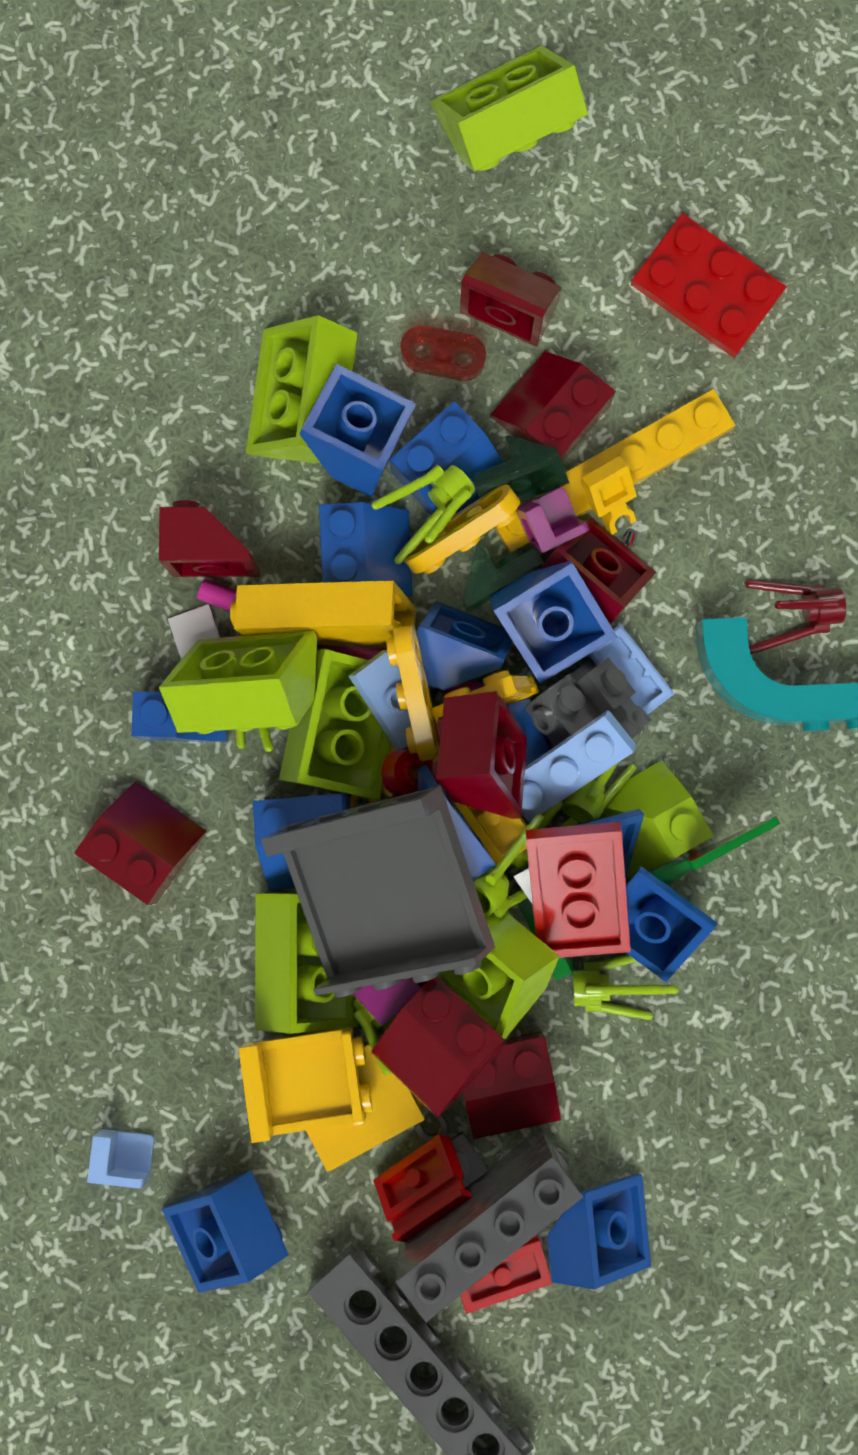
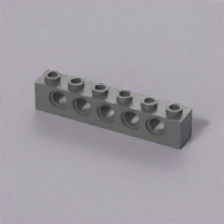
M351 1244L311 1280L308 1289L309 1295L447 1455H532L530 1451L534 1449V1446L525 1432L517 1425L511 1429L500 1417L503 1410L494 1396L486 1389L480 1394L469 1381L472 1378V1373L467 1365L456 1354L449 1358L438 1345L442 1342V1339L436 1329L429 1322L426 1323L422 1320L419 1323L408 1310L412 1306L411 1302L396 1284L389 1288L380 1278L378 1273L381 1271V1268L367 1250L363 1249L359 1253ZM366 1290L373 1294L376 1302L371 1307L360 1308L353 1303L351 1296L357 1291ZM389 1326H398L404 1330L406 1337L398 1343H391L383 1338L381 1332ZM419 1362H429L435 1366L436 1372L428 1378H421L413 1373V1366ZM457 1397L464 1400L467 1406L459 1413H450L444 1409L443 1403L449 1398ZM484 1433L491 1434L497 1439L496 1443L490 1448H480L473 1441L477 1436Z

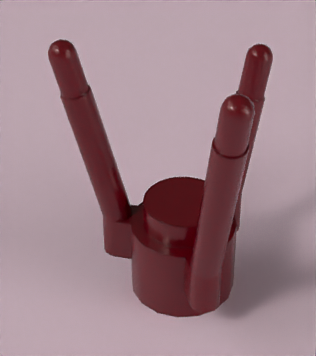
M747 580L745 582V586L750 589L804 595L803 599L776 601L774 606L776 609H802L804 620L812 622V625L750 645V654L762 652L813 634L829 633L830 624H842L846 618V599L841 589L826 590L824 585L803 586L757 580Z

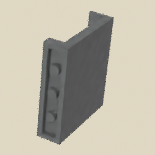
M441 786L285 825L261 839L267 857L281 853L284 854L327 979L313 989L316 996L334 992L337 998L345 997L369 985H373L374 990H382L396 985L401 979L411 977L415 983L433 979L442 971L453 970L456 975L466 974L482 966L481 960L495 948Z
M541 1128L490 1167L487 1173L465 1187L466 1190L471 1192L472 1198L408 1241L399 1242L395 1282L426 1323L583 1198L581 1192L564 1172L570 1167Z

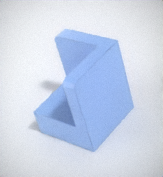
M101 1129L92 1138L87 1183L143 1188L150 1180L154 1136L151 1134Z

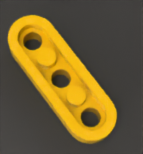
M509 485L497 487L453 515L432 543H426L424 538L414 551L407 556L404 562L415 574L425 572V574L433 573L443 565L446 558L458 550L464 552L471 549L479 542L482 535L492 528L501 529L510 524L518 515L516 509L520 504V499Z
M413 625L394 628L393 638L387 639L386 644L391 666L398 665L402 683L396 684L398 703L401 710L408 709L411 726L406 727L407 745L410 754L418 753L421 761L432 760L438 757L439 738L435 718L431 710L433 707L416 630Z

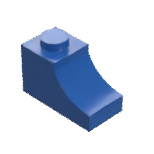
M133 691L132 737L145 741L228 742L229 730H219L208 734H199L198 732L178 733L161 692Z

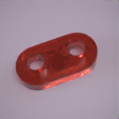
M420 325L409 329L401 340V358L410 370L417 373L458 381H470L478 377L485 367V347L480 339L471 334ZM419 346H426L429 348L430 354L420 358L415 355L414 350ZM461 354H467L472 358V362L467 366H462L457 363L456 358Z

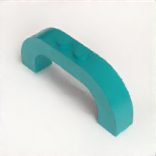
M747 617L702 619L695 625L697 651L703 672L716 693L736 711L754 720L769 724H802L803 732L829 731L830 723L846 722L847 730H858V682L797 686L775 682L764 675L752 659L748 643Z

